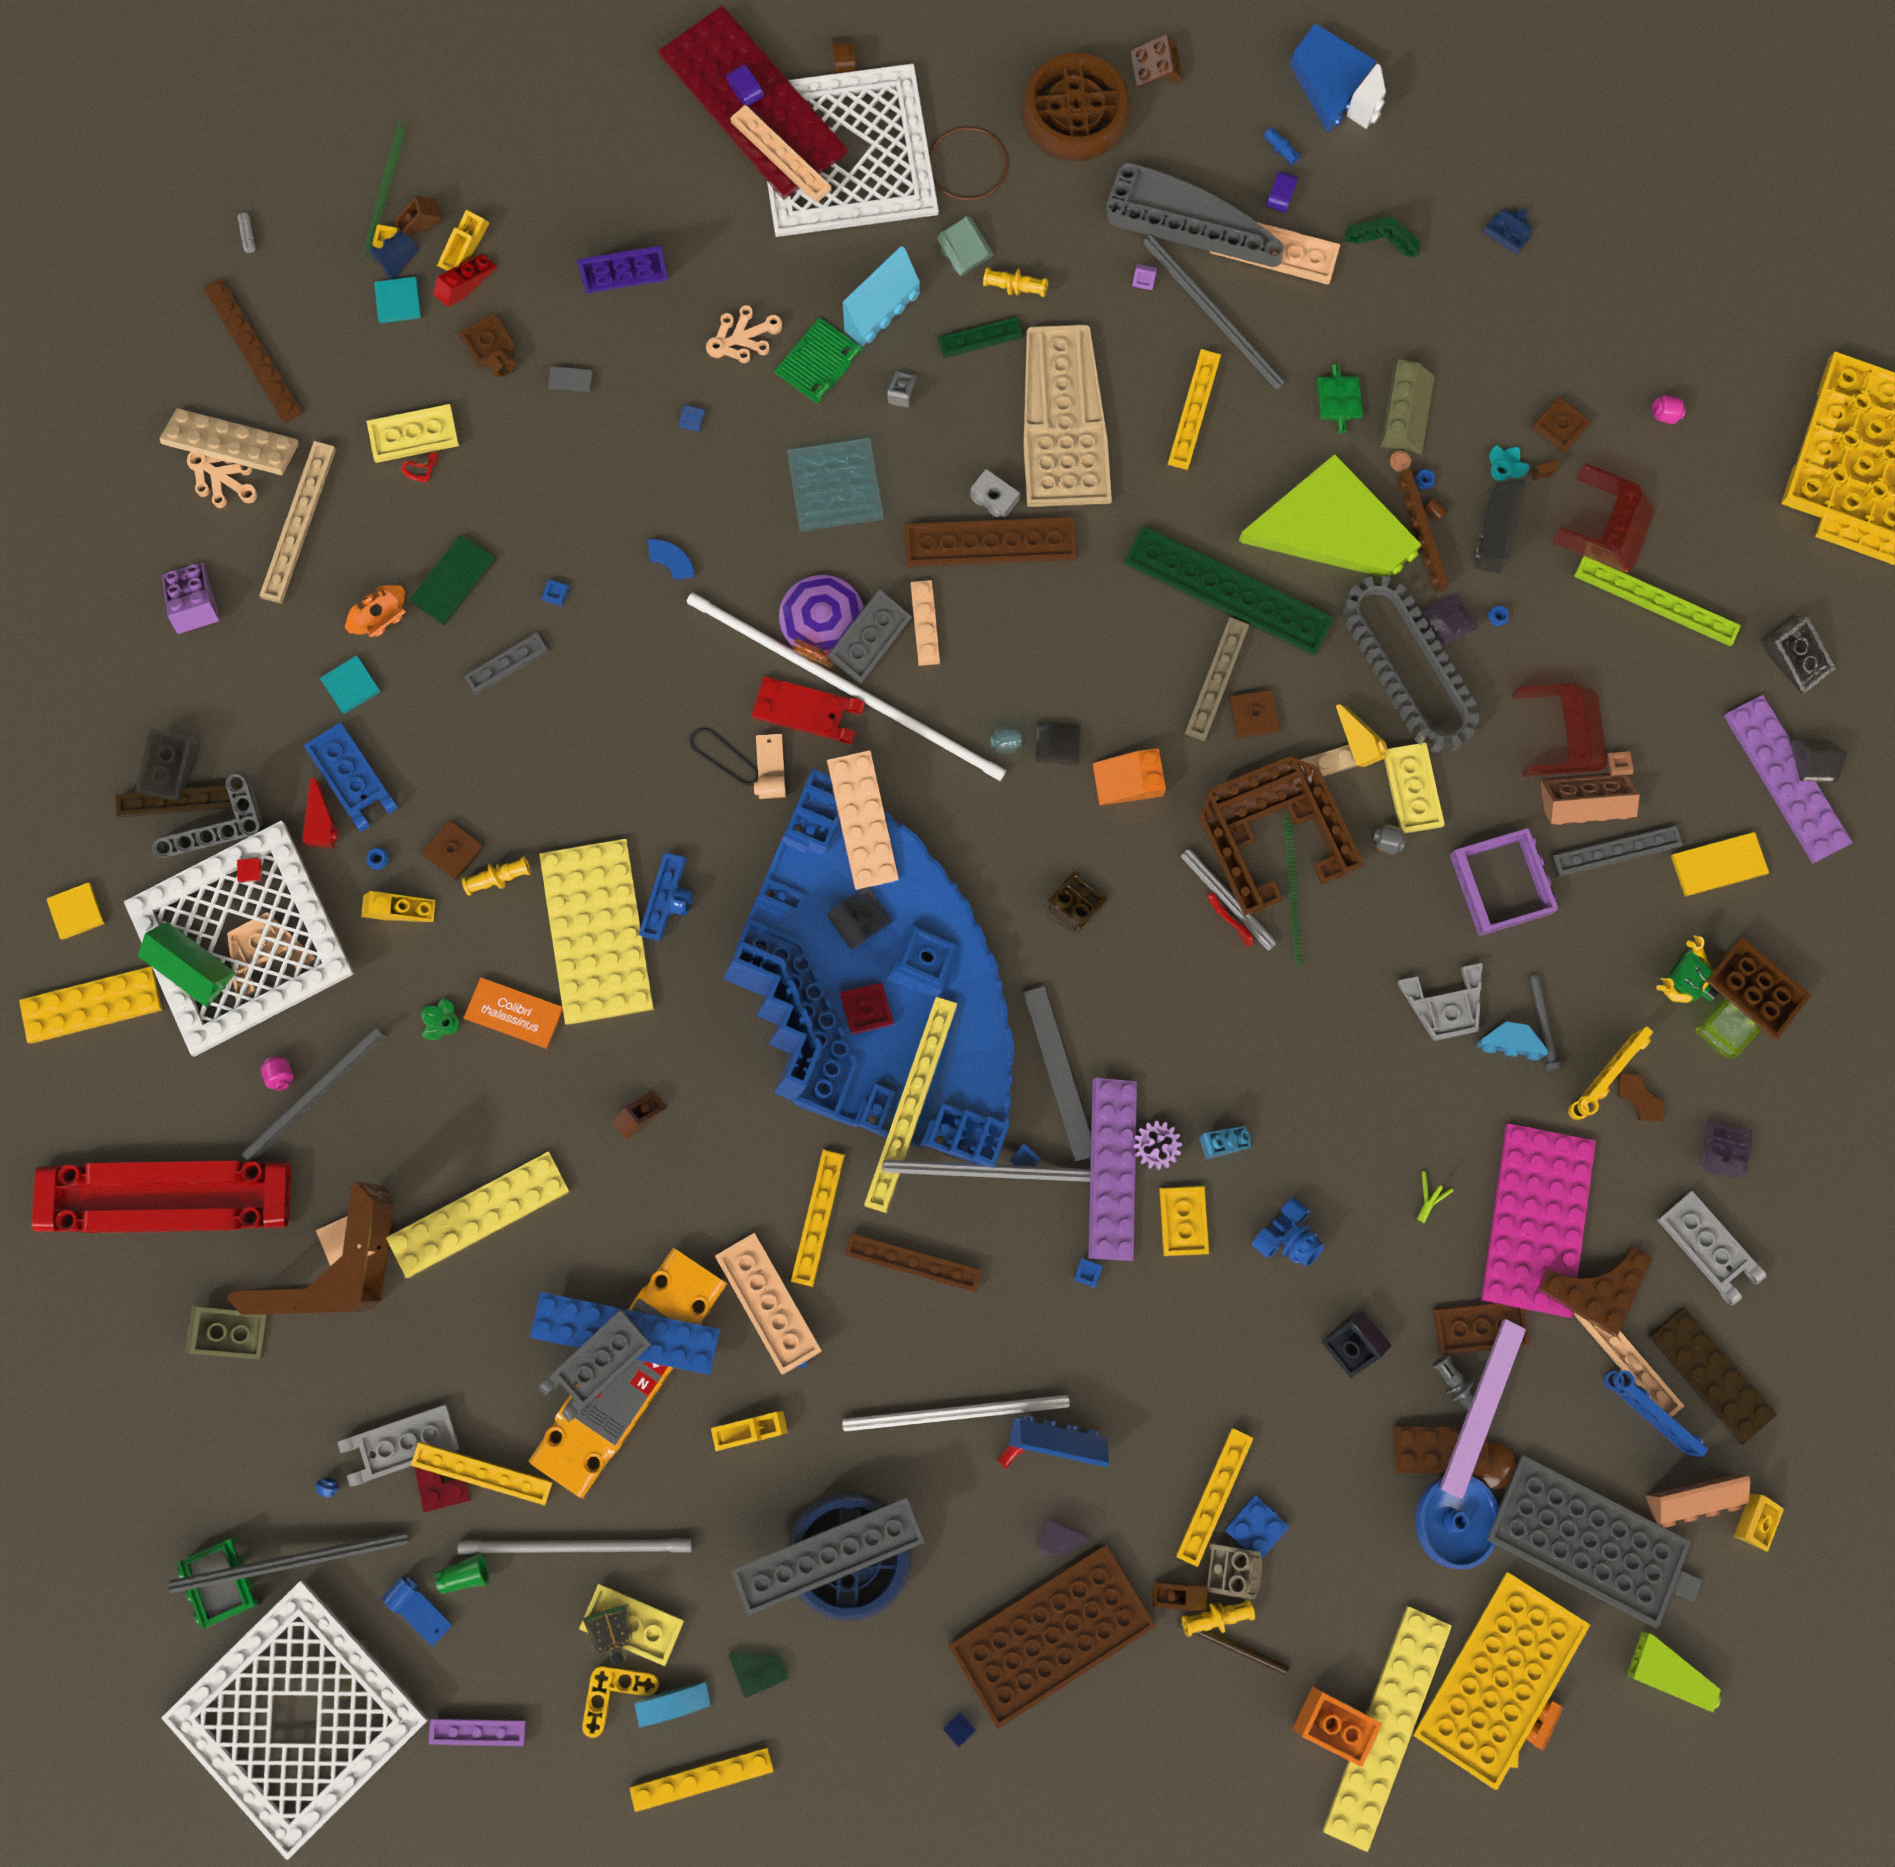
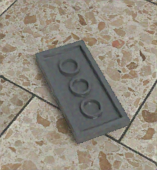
M879 589L834 645L827 657L855 681L862 683L912 616Z

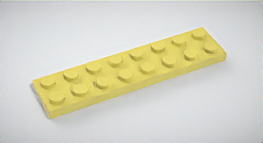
M548 1151L386 1237L405 1277L410 1278L570 1191Z

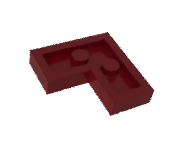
M414 1467L423 1513L471 1501L467 1482L455 1480L443 1483L441 1474Z

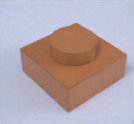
M1630 751L1608 753L1607 761L1610 776L1633 774L1634 768Z

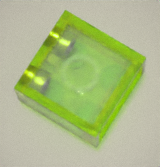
M1723 998L1695 1032L1724 1057L1731 1060L1742 1053L1761 1028L1726 998Z

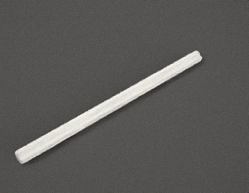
M1062 1395L843 1419L842 1424L844 1431L1068 1408L1070 1404L1069 1397Z

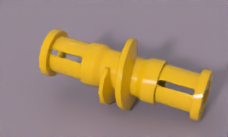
M987 267L983 285L986 287L993 285L1007 289L1008 295H1013L1015 292L1019 296L1020 291L1040 294L1041 297H1045L1048 288V278L1042 280L1032 278V276H1021L1020 269H1017L1015 274H1010L1004 271H993Z
M522 856L520 860L505 863L502 866L497 863L496 868L489 863L488 871L479 872V874L468 878L466 876L462 877V884L468 896L472 895V892L490 888L492 885H497L500 889L505 888V881L513 880L524 874L531 875V869L525 856Z
M1249 1599L1244 1600V1603L1231 1604L1224 1608L1221 1603H1217L1216 1606L1211 1603L1208 1605V1611L1200 1612V1614L1187 1617V1615L1182 1616V1625L1187 1637L1192 1636V1633L1203 1630L1208 1631L1214 1627H1218L1221 1633H1225L1226 1624H1235L1237 1621L1245 1619L1254 1620L1255 1613Z

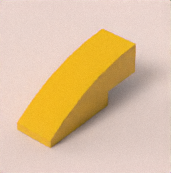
M466 210L458 229L454 227L437 266L448 271L468 261L482 239L489 222Z
M778 1411L711 1428L715 1450L719 1451L787 1434L788 1429L784 1411Z

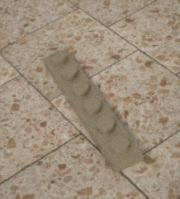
M1229 617L1187 726L1186 735L1205 742L1249 624Z

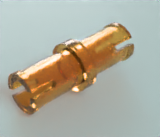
M799 638L794 641V644L798 646L792 645V651L807 657L808 661H815L828 669L833 666V663L829 662L832 660L827 657L828 653L820 650L819 646H812Z

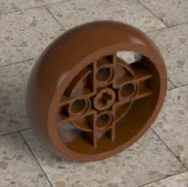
M1067 53L1047 60L1030 76L1021 99V114L1028 135L1042 151L1061 160L1080 162L1097 158L1108 152L1118 143L1129 123L1131 102L1128 88L1121 75L1113 66L1103 59L1090 54ZM1058 82L1051 89L1049 95L1039 96L1045 88ZM1103 119H1113L1106 128L1092 134L1101 125ZM1045 123H1050L1051 126H1052L1055 130H1053L1052 128H1050V127H1049L1047 124H1045Z

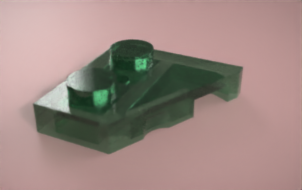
M736 1653L728 1655L744 1698L789 1679L780 1656Z

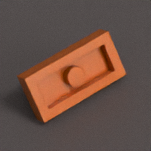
M1547 1701L1538 1717L1543 1724L1535 1722L1526 1739L1535 1747L1545 1751L1563 1707L1553 1701Z

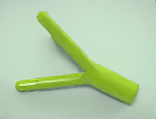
M1422 1171L1425 1203L1417 1220L1425 1223L1432 1207L1452 1193L1453 1189L1449 1188L1439 1195L1443 1189V1186L1439 1185L1429 1200L1426 1171Z

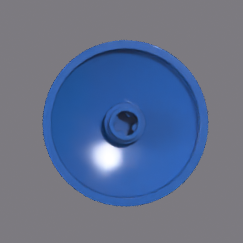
M1441 1476L1428 1485L1419 1499L1415 1518L1419 1541L1428 1556L1444 1567L1459 1570L1476 1567L1490 1556L1496 1546L1487 1541L1486 1537L1499 1508L1497 1501L1489 1488L1472 1476L1463 1499H1459L1439 1489L1444 1477Z

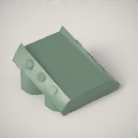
M965 216L958 223L945 231H941L937 237L941 245V253L950 259L953 269L960 276L994 255L969 216Z

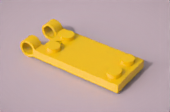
M1646 1026L1634 1032L1580 1098L1569 1106L1568 1113L1571 1118L1581 1120L1597 1112L1599 1108L1598 1100H1602L1610 1091L1608 1086L1632 1057L1651 1042L1649 1037L1653 1031ZM1590 1102L1593 1104L1592 1112H1589L1588 1103ZM1575 1105H1578V1110L1582 1116H1577L1574 1113Z

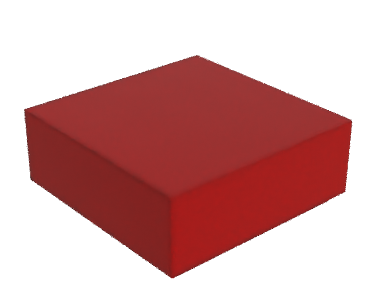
M261 859L237 860V882L262 881Z

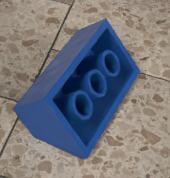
M1022 1415L1021 1419H1013L1009 1446L1109 1467L1107 1438L1100 1437L1099 1431L1087 1429L1086 1433L1078 1432L1079 1427L1065 1424L1063 1429L1056 1427L1057 1422L1043 1420V1424L1036 1423L1035 1417Z

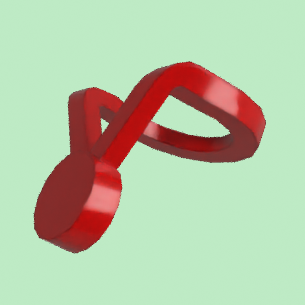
M432 451L429 455V460L423 464L409 460L404 461L401 466L403 474L415 481L428 482L432 466H435L438 462V453ZM406 466L428 467L426 476L412 474L407 470Z

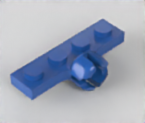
M664 853L639 932V936H642V938L661 942L670 915L674 913L686 915L690 911L691 907H687L686 903L692 904L693 895L688 889L679 887L687 861L685 857Z

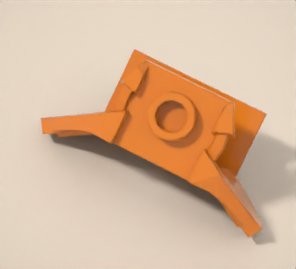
M384 585L375 588L376 592L365 596L359 605L355 603L349 611L345 624L346 630L349 633L358 635L367 633L370 637H378L385 632V627L390 623L395 624L399 622L405 613V610L402 608L405 601V590L402 586ZM374 604H379L382 607V612L378 616H373L370 613V607Z

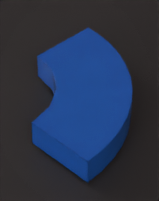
M648 540L650 562L666 566L671 571L674 580L695 578L692 564L680 548L663 540Z

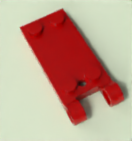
M764 676L753 709L752 718L852 745L856 733L850 729L839 728L843 711L861 715L865 703L859 699H848ZM834 714L835 718L831 719L829 715Z

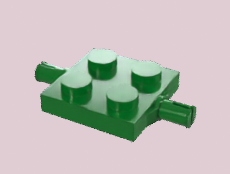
M1333 364L1331 366L1332 377H1318L1316 380L1320 420L1337 421L1338 433L1343 434L1347 432L1346 421L1361 419L1363 416L1359 377L1341 376L1340 364Z

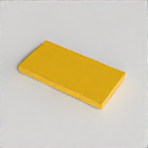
M1755 832L1676 853L1671 856L1685 897L1769 873Z

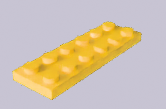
M152 967L19 1000L27 1043L30 1044L162 1010L156 976Z

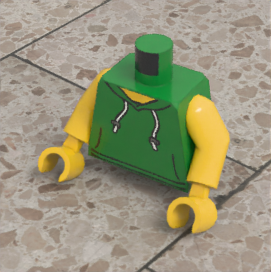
M1693 935L1695 941L1688 940L1686 942V945L1691 947L1692 951L1689 949L1684 952L1667 976L1660 978L1662 983L1656 987L1657 990L1663 991L1672 1002H1694L1700 996L1711 1002L1719 993L1706 982L1712 972V967L1703 948L1704 939L1700 936Z

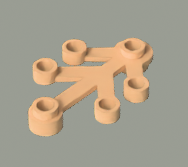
M745 305L740 308V319L733 335L725 339L728 329L733 326L734 321L731 314H723L717 336L711 338L706 344L707 353L714 358L726 355L738 359L741 363H748L750 361V352L747 349H740L738 351L730 348V346L737 344L757 351L760 355H767L770 350L768 342H756L750 340V338L766 331L771 334H778L782 330V320L777 315H771L766 319V322L745 330L748 320L753 316L751 307ZM744 311L750 312L748 315L743 314ZM725 319L731 320L729 323L724 322ZM771 321H777L774 325L770 324ZM714 345H720L717 349L713 348ZM761 346L767 347L765 350L759 349ZM742 354L748 355L746 358L740 357Z
M194 452L189 453L187 464L191 470L195 471V491L199 496L205 497L210 493V489L205 483L204 471L211 475L212 502L217 508H223L227 504V500L222 494L221 482L236 491L245 503H252L257 499V491L252 485H241L228 476L229 474L240 472L243 475H249L252 473V467H248L247 470H242L244 465L240 464L214 467L211 463L224 461L226 464H232V462ZM197 460H202L199 464H196ZM206 487L203 492H199L200 488ZM248 493H252L251 497L246 498ZM222 498L221 503H216L217 499Z

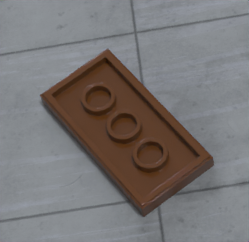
M1487 1303L1432 1310L1439 1355L1491 1350L1501 1323L1505 1319L1526 1329L1520 1346L1530 1345L1525 1309L1498 1303Z

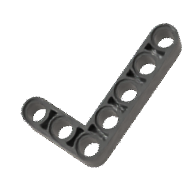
M239 771L230 775L226 780V787L235 818L164 835L153 843L152 849L154 854L161 858L249 837L259 832L263 827V819L249 776L245 772ZM234 777L242 779V788L234 785ZM241 798L248 800L250 805L248 809L241 807ZM248 819L255 822V830L247 827L246 822ZM226 825H231L234 828V835L226 833ZM204 830L212 833V841L204 838ZM183 836L190 838L191 846L183 844ZM161 841L169 844V851H164L161 848Z

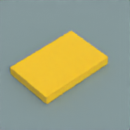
M1205 1186L1159 1188L1163 1256L1209 1254Z

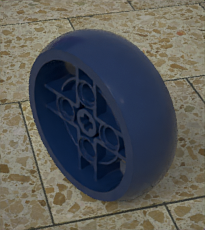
M843 1491L827 1495L811 1504L800 1515L791 1530L787 1547L805 1540L813 1525L824 1515L840 1509V1521L832 1524L825 1531L861 1517V1510L871 1513L888 1505L882 1500L862 1492ZM912 1548L851 1573L855 1578V1583L852 1586L843 1585L842 1577L827 1583L830 1587L837 1590L836 1602L825 1598L815 1589L800 1594L799 1597L815 1612L830 1619L858 1621L872 1617L891 1605L903 1590L911 1569ZM881 1568L894 1569L888 1583L877 1595L869 1600L858 1603V1590L869 1586L877 1578Z

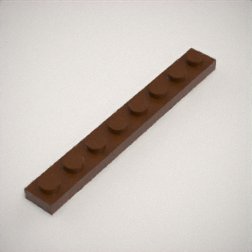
M222 278L203 287L284 424L302 415V411Z

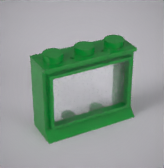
M238 1538L228 1539L225 1542L179 1561V1568L177 1569L179 1577L183 1578L244 1565L245 1559L242 1555L238 1556L234 1545L239 1542ZM250 1577L186 1590V1597L195 1609L194 1619L197 1625H201V1628L204 1629L261 1604L260 1599H254L250 1587L254 1586Z

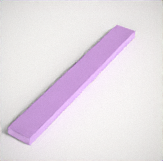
M1506 1319L1501 1323L1439 1488L1459 1499L1464 1497L1526 1331L1525 1328Z

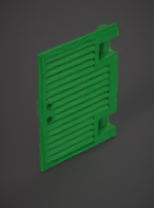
M819 317L773 373L816 404H819L826 391L829 392L853 364L854 357L857 354L860 355L864 348ZM847 347L850 348L846 355L842 354ZM817 384L820 385L815 392L812 391Z

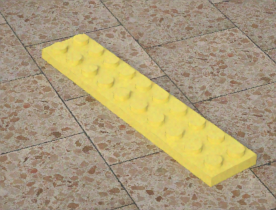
M1406 1607L1366 1715L1381 1722V1728L1363 1767L1348 1761L1322 1830L1324 1833L1368 1852L1447 1641L1451 1625L1411 1607Z

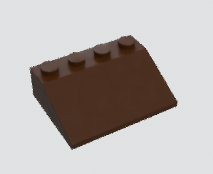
M1741 937L1728 947L1706 980L1708 984L1775 1041L1778 1040L1811 997L1810 993L1744 937Z

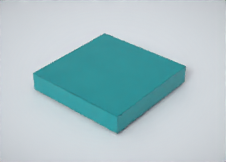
M416 277L374 282L378 320L380 323L421 318Z
M358 656L353 657L320 678L343 714L348 713L381 692Z

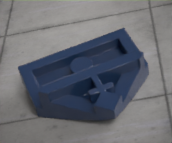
M1501 209L1499 215H1495L1483 233L1517 255L1529 240L1532 228L1527 223L1526 209H1519L1518 212H1507L1505 209Z

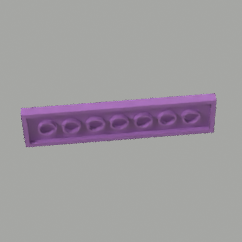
M1762 695L1726 713L1724 718L1812 864L1853 843L1765 697Z
M1093 1079L1089 1259L1134 1260L1136 1149L1133 1148V1145L1136 1144L1134 1139L1136 1136V1081Z

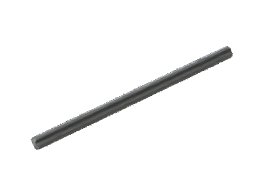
M1147 236L1143 242L1146 248L1275 389L1282 387L1285 380L1154 236Z
M400 1532L173 1579L168 1582L170 1593L401 1546L409 1543L408 1533Z

